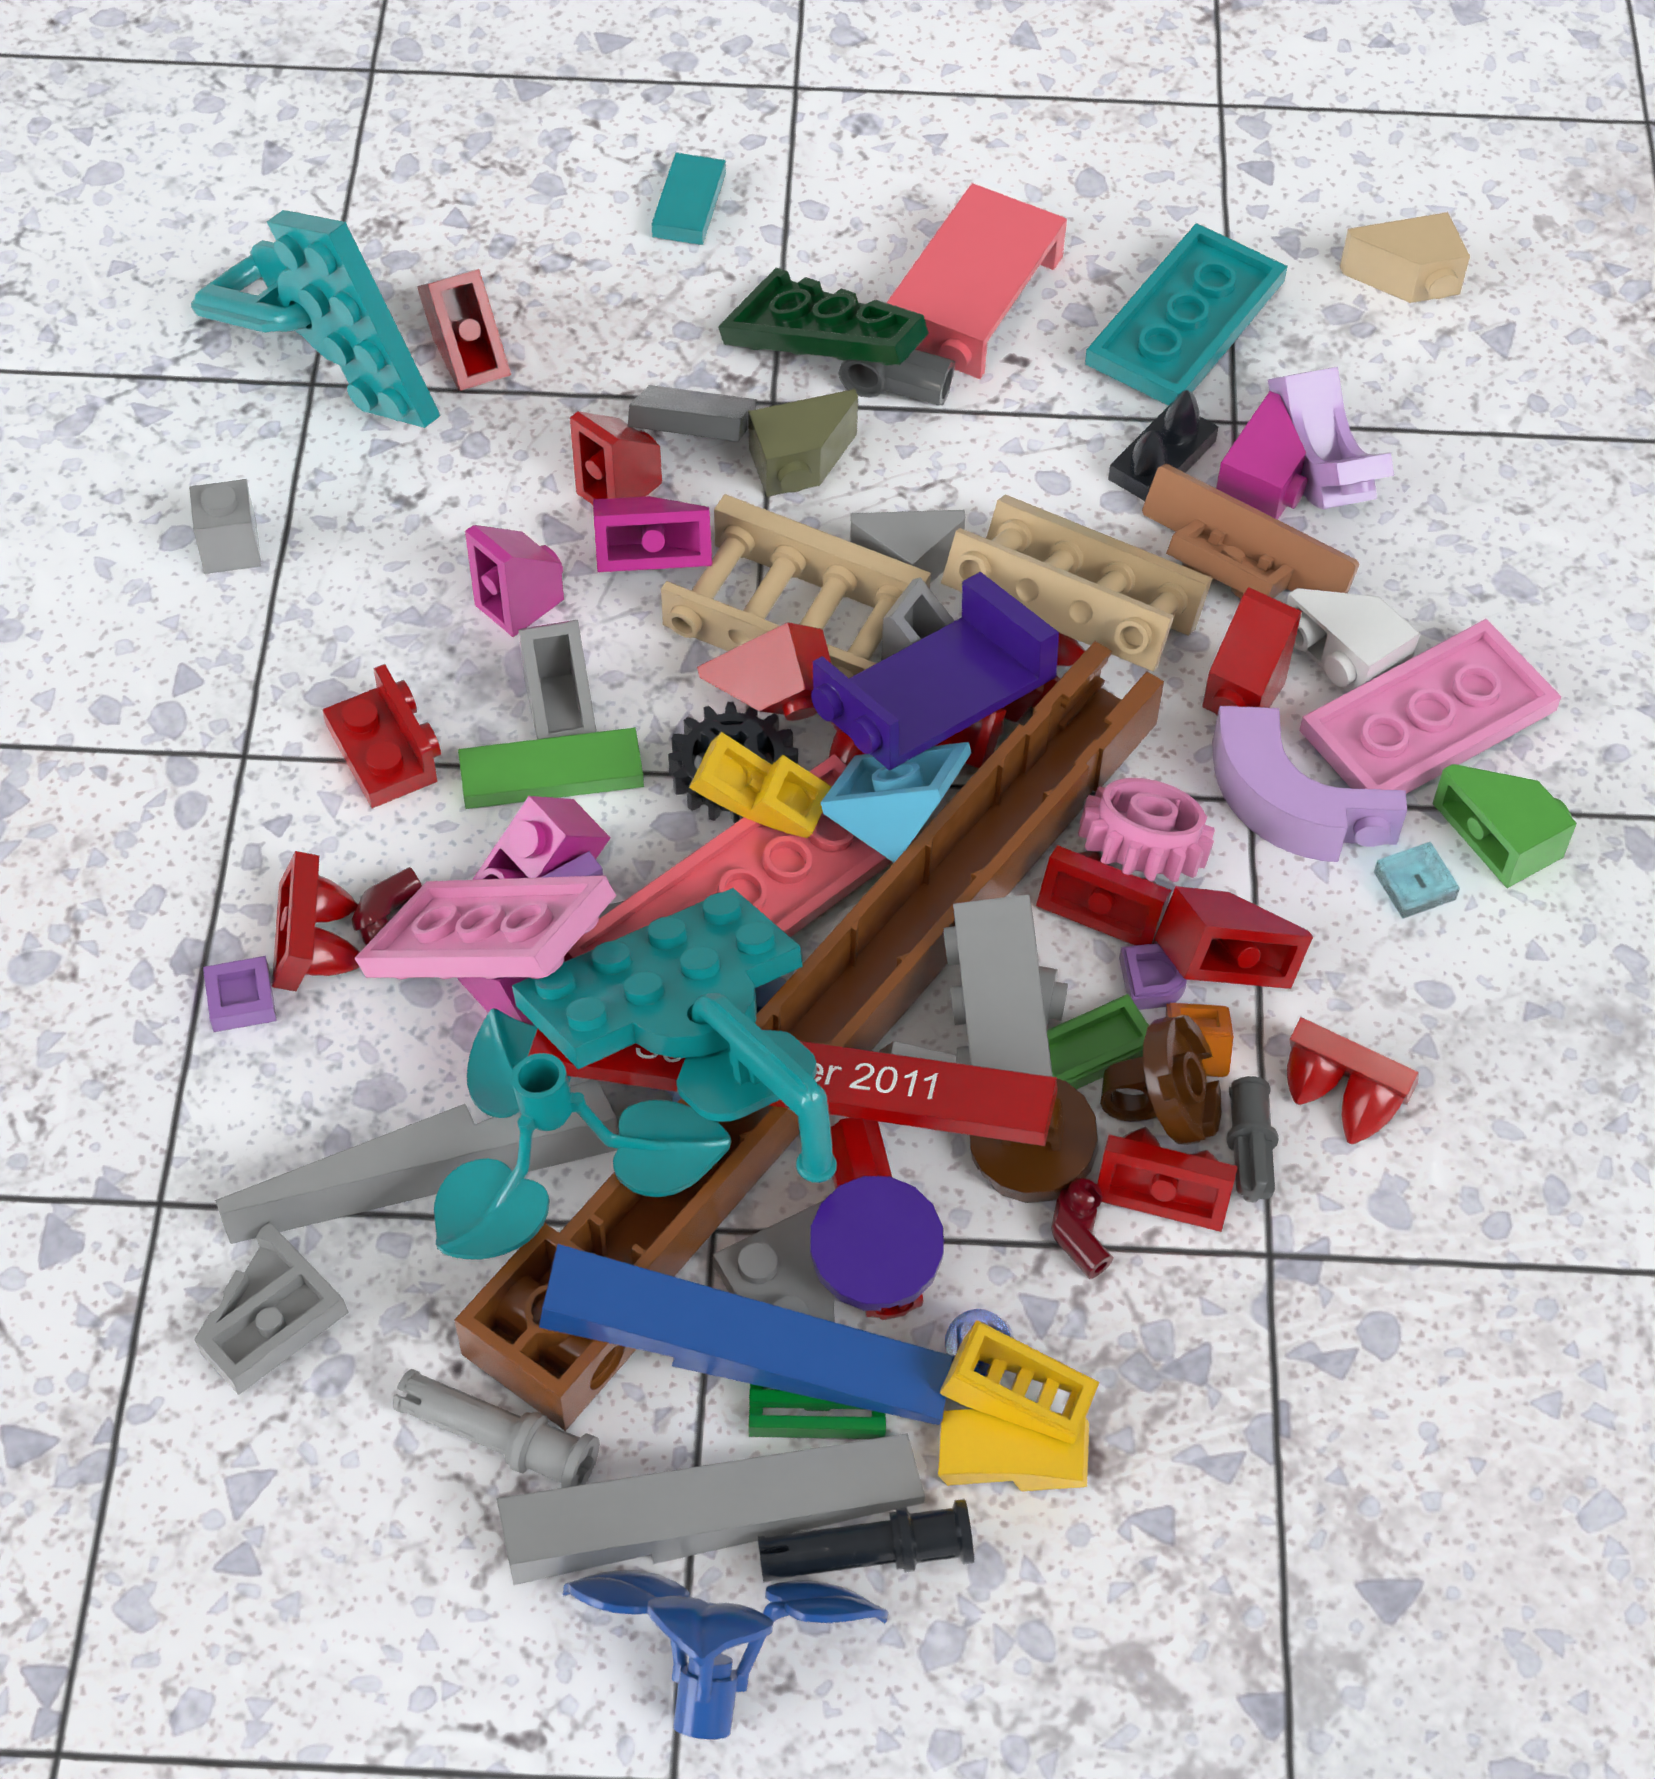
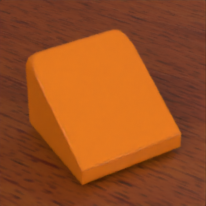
M1171 1002L1166 1004V1017L1189 1016L1202 1031L1213 1056L1202 1059L1206 1076H1228L1234 1039L1229 1007Z

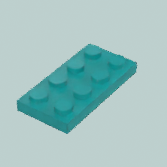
M1195 223L1086 349L1085 365L1169 406L1184 390H1189L1193 393L1285 282L1288 266Z

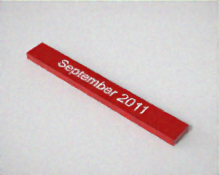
M538 1028L528 1054L530 1056L546 1053L557 1057L564 1064L567 1076L678 1092L676 1082L685 1058L653 1054L635 1043L583 1068L577 1069ZM799 1041L815 1057L817 1073L814 1079L827 1095L830 1115L1041 1146L1046 1144L1057 1095V1077ZM782 1100L769 1105L789 1108Z

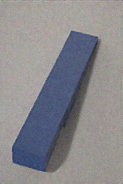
M560 1244L557 1245L539 1328L674 1357L672 1367L940 1425L943 1418L946 1397L939 1393L951 1367L953 1357L948 1354Z

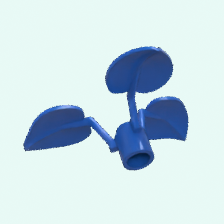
M620 1570L602 1572L566 1583L563 1587V1596L570 1594L581 1602L599 1610L618 1614L649 1615L653 1622L670 1638L674 1662L672 1681L679 1683L673 1728L683 1735L708 1740L723 1739L730 1736L736 1692L747 1691L749 1673L766 1637L772 1633L773 1623L776 1620L791 1616L803 1622L838 1623L877 1618L886 1623L889 1613L888 1610L847 1588L812 1580L785 1581L766 1587L765 1598L771 1603L766 1605L763 1613L739 1604L707 1603L704 1600L689 1597L690 1592L679 1583L667 1577L644 1571ZM748 1643L737 1669L732 1670V1658L721 1653L732 1647ZM686 1654L689 1656V1663L687 1662Z

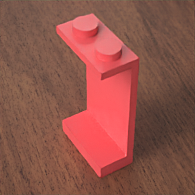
M971 183L887 301L888 304L924 315L929 334L915 349L954 360L955 371L981 379L985 373L987 342L1038 267L1041 265L1054 270L1063 258L1067 218Z

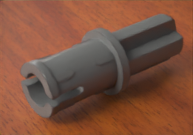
M1254 1076L1238 1078L1229 1087L1232 1128L1227 1133L1226 1141L1229 1149L1234 1151V1165L1238 1166L1235 1176L1236 1191L1238 1194L1243 1195L1245 1201L1256 1203L1259 1199H1270L1275 1192L1273 1149L1278 1145L1279 1136L1277 1130L1271 1126L1270 1085L1263 1078Z

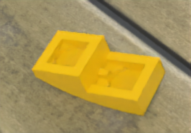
M723 732L711 741L689 788L740 816L764 826L803 838H808L813 834L823 811L821 801L832 787L784 755L773 764H770Z
M975 1409L945 1410L941 1421L938 1476L947 1486L1013 1481L1021 1492L1087 1487L1089 1421L1085 1418L1077 1440L1070 1444Z

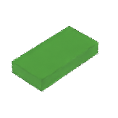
M1129 994L1047 1030L1053 1077L1065 1080L1077 1090L1103 1078L1104 1071L1110 1065L1143 1057V1043L1149 1024Z

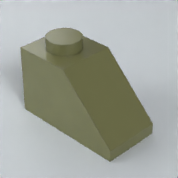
M855 389L748 411L749 451L766 497L788 492H799L822 484L857 435L858 395Z

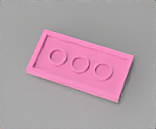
M1484 619L1303 716L1299 731L1350 788L1406 790L1407 794L1440 776L1443 769L1451 764L1459 765L1557 711L1561 696L1487 619Z
M605 875L426 881L355 957V960L366 978H544L559 969L563 964V957L582 935L588 933L597 925L599 915L612 902L616 894Z

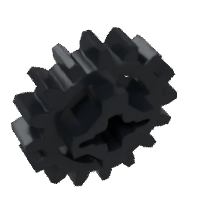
M731 701L727 702L725 713L718 715L710 706L703 707L704 720L702 722H698L690 717L684 719V734H673L671 738L672 753L668 754L669 775L673 776L674 792L676 795L687 794L688 809L693 811L704 804L708 806L709 820L715 821L722 811L730 812L733 823L741 820L742 816L716 804L689 788L697 772L694 764L696 757L699 756L703 759L711 741L721 732L766 760L765 754L769 753L773 763L784 755L798 764V748L793 747V732L791 729L779 731V716L777 714L769 715L762 720L758 718V710L749 707L745 713H737L736 706Z

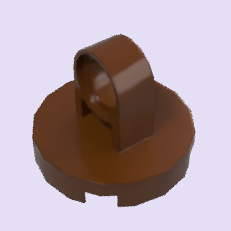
M1186 1015L1154 1020L1147 1027L1143 1043V1057L1115 1063L1104 1071L1100 1099L1103 1111L1115 1119L1128 1122L1158 1118L1166 1134L1179 1145L1195 1144L1206 1140V1137L1215 1136L1219 1130L1222 1116L1221 1089L1219 1080L1207 1083L1202 1059L1213 1056L1199 1026ZM1117 1089H1135L1144 1094H1125L1117 1091Z
M1058 1078L1057 1095L1045 1146L969 1135L971 1156L977 1170H980L982 1176L990 1181L993 1189L1002 1196L1025 1203L1057 1199L1060 1192L1069 1188L1072 1181L1078 1178H1086L1089 1175L1099 1150L1096 1116L1088 1101L1065 1080Z

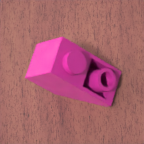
M528 796L472 880L541 878L588 851L597 859L611 837L574 799Z

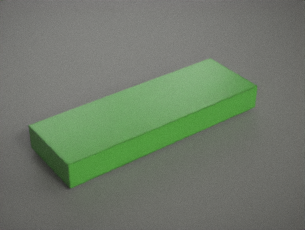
M636 727L458 749L465 809L525 802L528 796L561 798L644 787Z

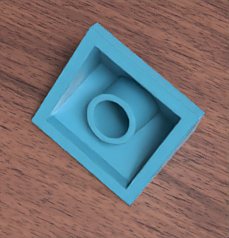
M969 742L933 746L890 771L870 754L855 755L821 801L823 814L894 863L908 848L971 754Z

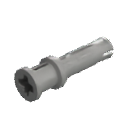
M410 1369L404 1374L396 1388L407 1392V1395L405 1397L398 1394L394 1395V1410L410 1414L505 1455V1462L509 1464L510 1469L516 1472L525 1473L530 1469L560 1482L561 1488L586 1484L596 1464L600 1447L598 1437L586 1433L580 1438L548 1424L547 1416L539 1412H526L522 1416L516 1415L421 1375L419 1371Z

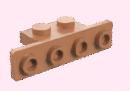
M1168 464L1160 466L1156 471L1142 513L1144 516L1175 531L1166 554L1181 561L1182 566L1231 587L1233 594L1239 598H1242L1248 587L1272 598H1275L1285 589L1293 591L1297 588L1339 593L1349 592L1359 568L1358 560Z

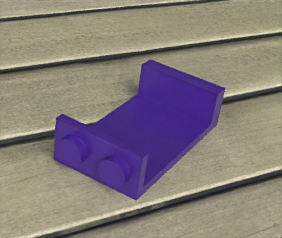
M979 572L962 581V617L851 678L845 676L823 656L814 660L813 690L811 692L812 703L817 713L825 721L833 722L852 738L860 751L872 755L890 771L1056 678L1059 632L986 575Z

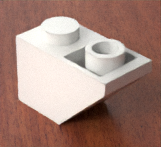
M1300 588L1288 594L1286 604L1302 611L1294 647L1304 651L1325 670L1328 678L1335 685L1343 687L1346 691L1350 692L1413 658L1420 632L1380 597Z

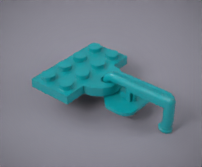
M288 210L280 211L267 221L276 241L261 240L256 243L250 251V256L241 260L200 289L191 302L193 312L200 317L263 333L274 331L297 332L324 358L340 365L349 383L347 385L348 395L352 402L363 412L426 428L441 416L352 233L344 221ZM261 277L267 286V289L259 295L241 292V290Z
M734 888L710 895L700 903L668 917L658 918L649 925L616 940L601 943L593 950L564 962L559 969L544 978H527L512 985L515 1004L519 1010L577 1069L583 1068L635 1043L653 1054L685 1058L676 1082L678 1094L700 1116L718 1122L733 1121L778 1100H782L798 1116L802 1152L796 1160V1169L799 1175L807 1181L821 1183L828 1181L836 1172L837 1161L832 1154L827 1095L814 1079L817 1073L814 1055L790 1033L762 1030L755 1024L757 1014L755 988L803 967L801 947Z

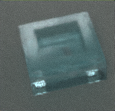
M1431 841L1379 859L1375 865L1374 874L1402 919L1457 899L1460 887Z

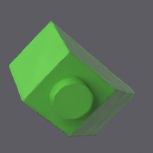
M1451 764L1443 769L1432 803L1506 888L1564 858L1577 825L1567 806L1561 800L1554 798L1538 780L1457 764Z

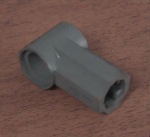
M914 349L901 365L887 366L878 362L852 359L843 360L838 375L843 386L848 390L855 389L860 397H876L883 390L943 406L950 391L955 372V361Z

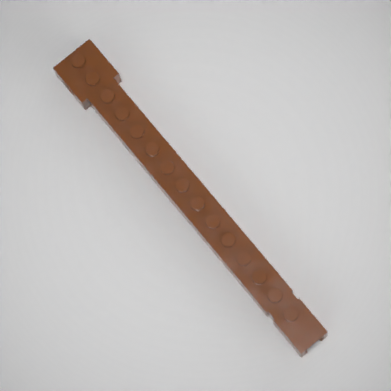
M1094 641L1034 707L1033 716L1024 726L1019 724L805 960L802 964L803 967L798 968L757 1013L755 1024L762 1030L788 1032L798 1041L872 1051L948 964L944 928L955 926L953 904L1003 898L1012 891L1084 808V801L1093 790L1096 792L1097 788L1102 787L1156 726L1164 681L1146 671L1121 700L1101 688L1105 684V680L1100 677L1101 669L1108 662V658L1112 655V650ZM682 1098L677 1102L691 1107ZM768 1105L740 1119L718 1122L731 1137L729 1150L696 1183L677 1194L651 1197L635 1193L624 1186L614 1172L560 1232L544 1222L538 1233L514 1253L454 1319L461 1355L566 1431L636 1349L539 1328L557 1245H564L675 1277L799 1135L798 1116L790 1108Z

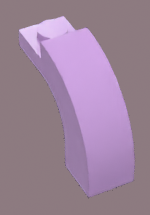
M1338 367L1268 379L1269 391L1280 395L1306 451L1301 475L1308 478L1303 494L1307 500L1318 508L1327 509L1377 499L1375 479L1394 476L1391 453L1367 454L1356 443L1344 409Z
M1219 706L1212 740L1215 776L1222 795L1232 811L1254 833L1276 847L1290 853L1328 862L1339 861L1343 843H1358L1366 847H1375L1383 844L1397 845L1407 813L1406 790L1338 788L1314 781L1301 773L1291 763L1284 751L1281 740L1279 708Z

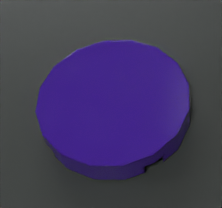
M863 1176L838 1186L820 1204L811 1224L810 1256L820 1283L839 1301L863 1311H881V1308H891L896 1305L901 1307L915 1301L933 1284L943 1260V1225L934 1205L915 1186L890 1176Z

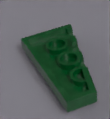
M777 267L718 326L724 345L748 347L751 350L765 349L791 352L794 355L809 354L835 357L838 360L852 359L878 362L887 366L901 365L929 334L924 315L879 300L862 304L858 302L856 293L842 288L834 294L822 290L820 281L804 277L799 282H795L790 279L788 271Z

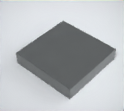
M649 385L629 404L627 427L738 442L748 430V411L756 410L757 399Z

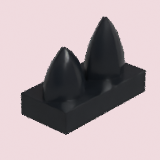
M1184 390L1110 464L1108 480L1146 501L1157 469L1164 464H1168L1186 473L1216 442L1219 427L1200 416L1196 397L1191 391Z

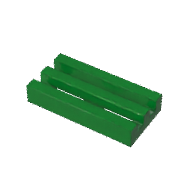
M750 1384L749 1437L875 1439L886 1436V1414L872 1411V1417L763 1415V1408H802L805 1411L867 1409L781 1390H764L767 1387Z

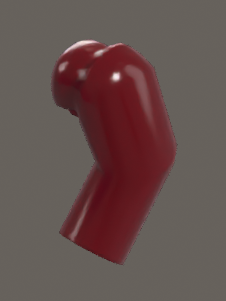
M411 867L371 886L361 896L351 920L354 932L360 931L365 945L389 922L387 915L392 910L407 903L422 887L419 878Z
M1078 1178L1071 1182L1069 1188L1060 1192L1056 1200L1051 1231L1055 1241L1089 1279H1093L1108 1268L1114 1257L1092 1233L1097 1215V1207L1102 1203V1192L1098 1185L1090 1179Z

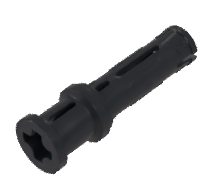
M955 1500L952 1508L911 1514L906 1507L896 1508V1512L889 1513V1520L769 1537H765V1535L758 1536L763 1583L774 1579L895 1563L896 1569H903L904 1572L915 1571L917 1563L960 1558L963 1564L974 1563L972 1532L966 1500Z

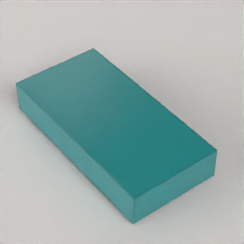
M675 152L651 223L652 237L703 245L726 175V160Z

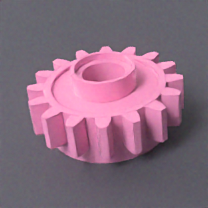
M1124 778L1113 781L1106 788H1097L1095 796L1088 795L1080 820L1078 836L1087 839L1085 844L1087 851L1103 852L1100 862L1104 864L1115 862L1122 864V872L1124 874L1130 875L1136 870L1143 872L1149 881H1154L1157 874H1163L1172 882H1178L1181 873L1193 878L1196 877L1199 868L1205 869L1214 843L1212 838L1215 829L1205 825L1207 816L1199 803L1180 789L1150 779Z

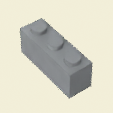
M1030 894L953 904L955 926L944 928V939L948 966L960 964L962 986L950 987L951 1003L955 1025L966 1024L969 1044V1046L957 1047L958 1063L1053 1077Z

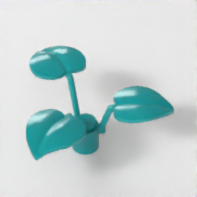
M492 1008L483 1021L471 1048L467 1066V1087L473 1103L489 1116L507 1118L520 1112L521 1116L517 1121L520 1131L517 1164L513 1171H511L505 1163L497 1159H476L461 1164L444 1179L439 1187L434 1203L436 1247L447 1256L468 1260H482L505 1255L529 1242L543 1226L550 1204L546 1188L536 1181L524 1178L530 1167L532 1134L535 1129L553 1131L560 1128L572 1112L578 1113L606 1146L618 1148L613 1158V1169L616 1177L628 1189L644 1196L664 1197L677 1194L691 1187L726 1154L730 1148L731 1137L717 1121L705 1119L693 1108L668 1100L642 1101L627 1107L619 1118L620 1135L612 1133L588 1107L584 1095L580 1092H571L569 1085L571 1076H567L565 1066L560 1059L546 1053L528 1056L537 1027L518 1021L502 1011Z

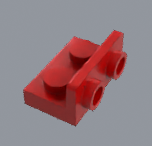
M385 664L373 668L377 688L322 709L325 724L372 809L438 782L434 758L441 755L440 745L431 725L428 722L419 725L414 716V713H417V707L409 686L405 680L395 682Z

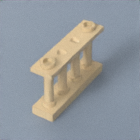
M724 494L714 509L715 546L719 549L712 558L713 566L706 567L692 590L668 581L664 583L661 588L663 626L671 628L683 637L696 638L730 651L780 626L765 620L790 579L796 577L822 588L801 620L800 625L824 629L842 598L846 597L874 608L847 652L827 644L832 665L845 676L851 678L876 664L869 660L882 640L883 618L913 579L921 577L930 589L931 573ZM747 558L770 567L744 610L742 611L714 600V597L739 559Z
M1005 494L997 500L986 538L962 528L956 530L941 584L962 592V581L982 572L1059 633L1090 646L1096 641L1112 650V655L1154 671L1158 666L1170 628L1188 636L1196 629L1213 578Z

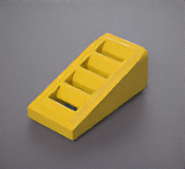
M976 1320L963 1338L939 1394L969 1408L1073 1444L1078 1438L1100 1382ZM978 1360L990 1364L985 1377L974 1371ZM1005 1370L1016 1373L1010 1389L999 1384ZM1032 1379L1043 1383L1036 1402L1025 1397ZM1058 1389L1070 1393L1061 1415L1050 1410Z

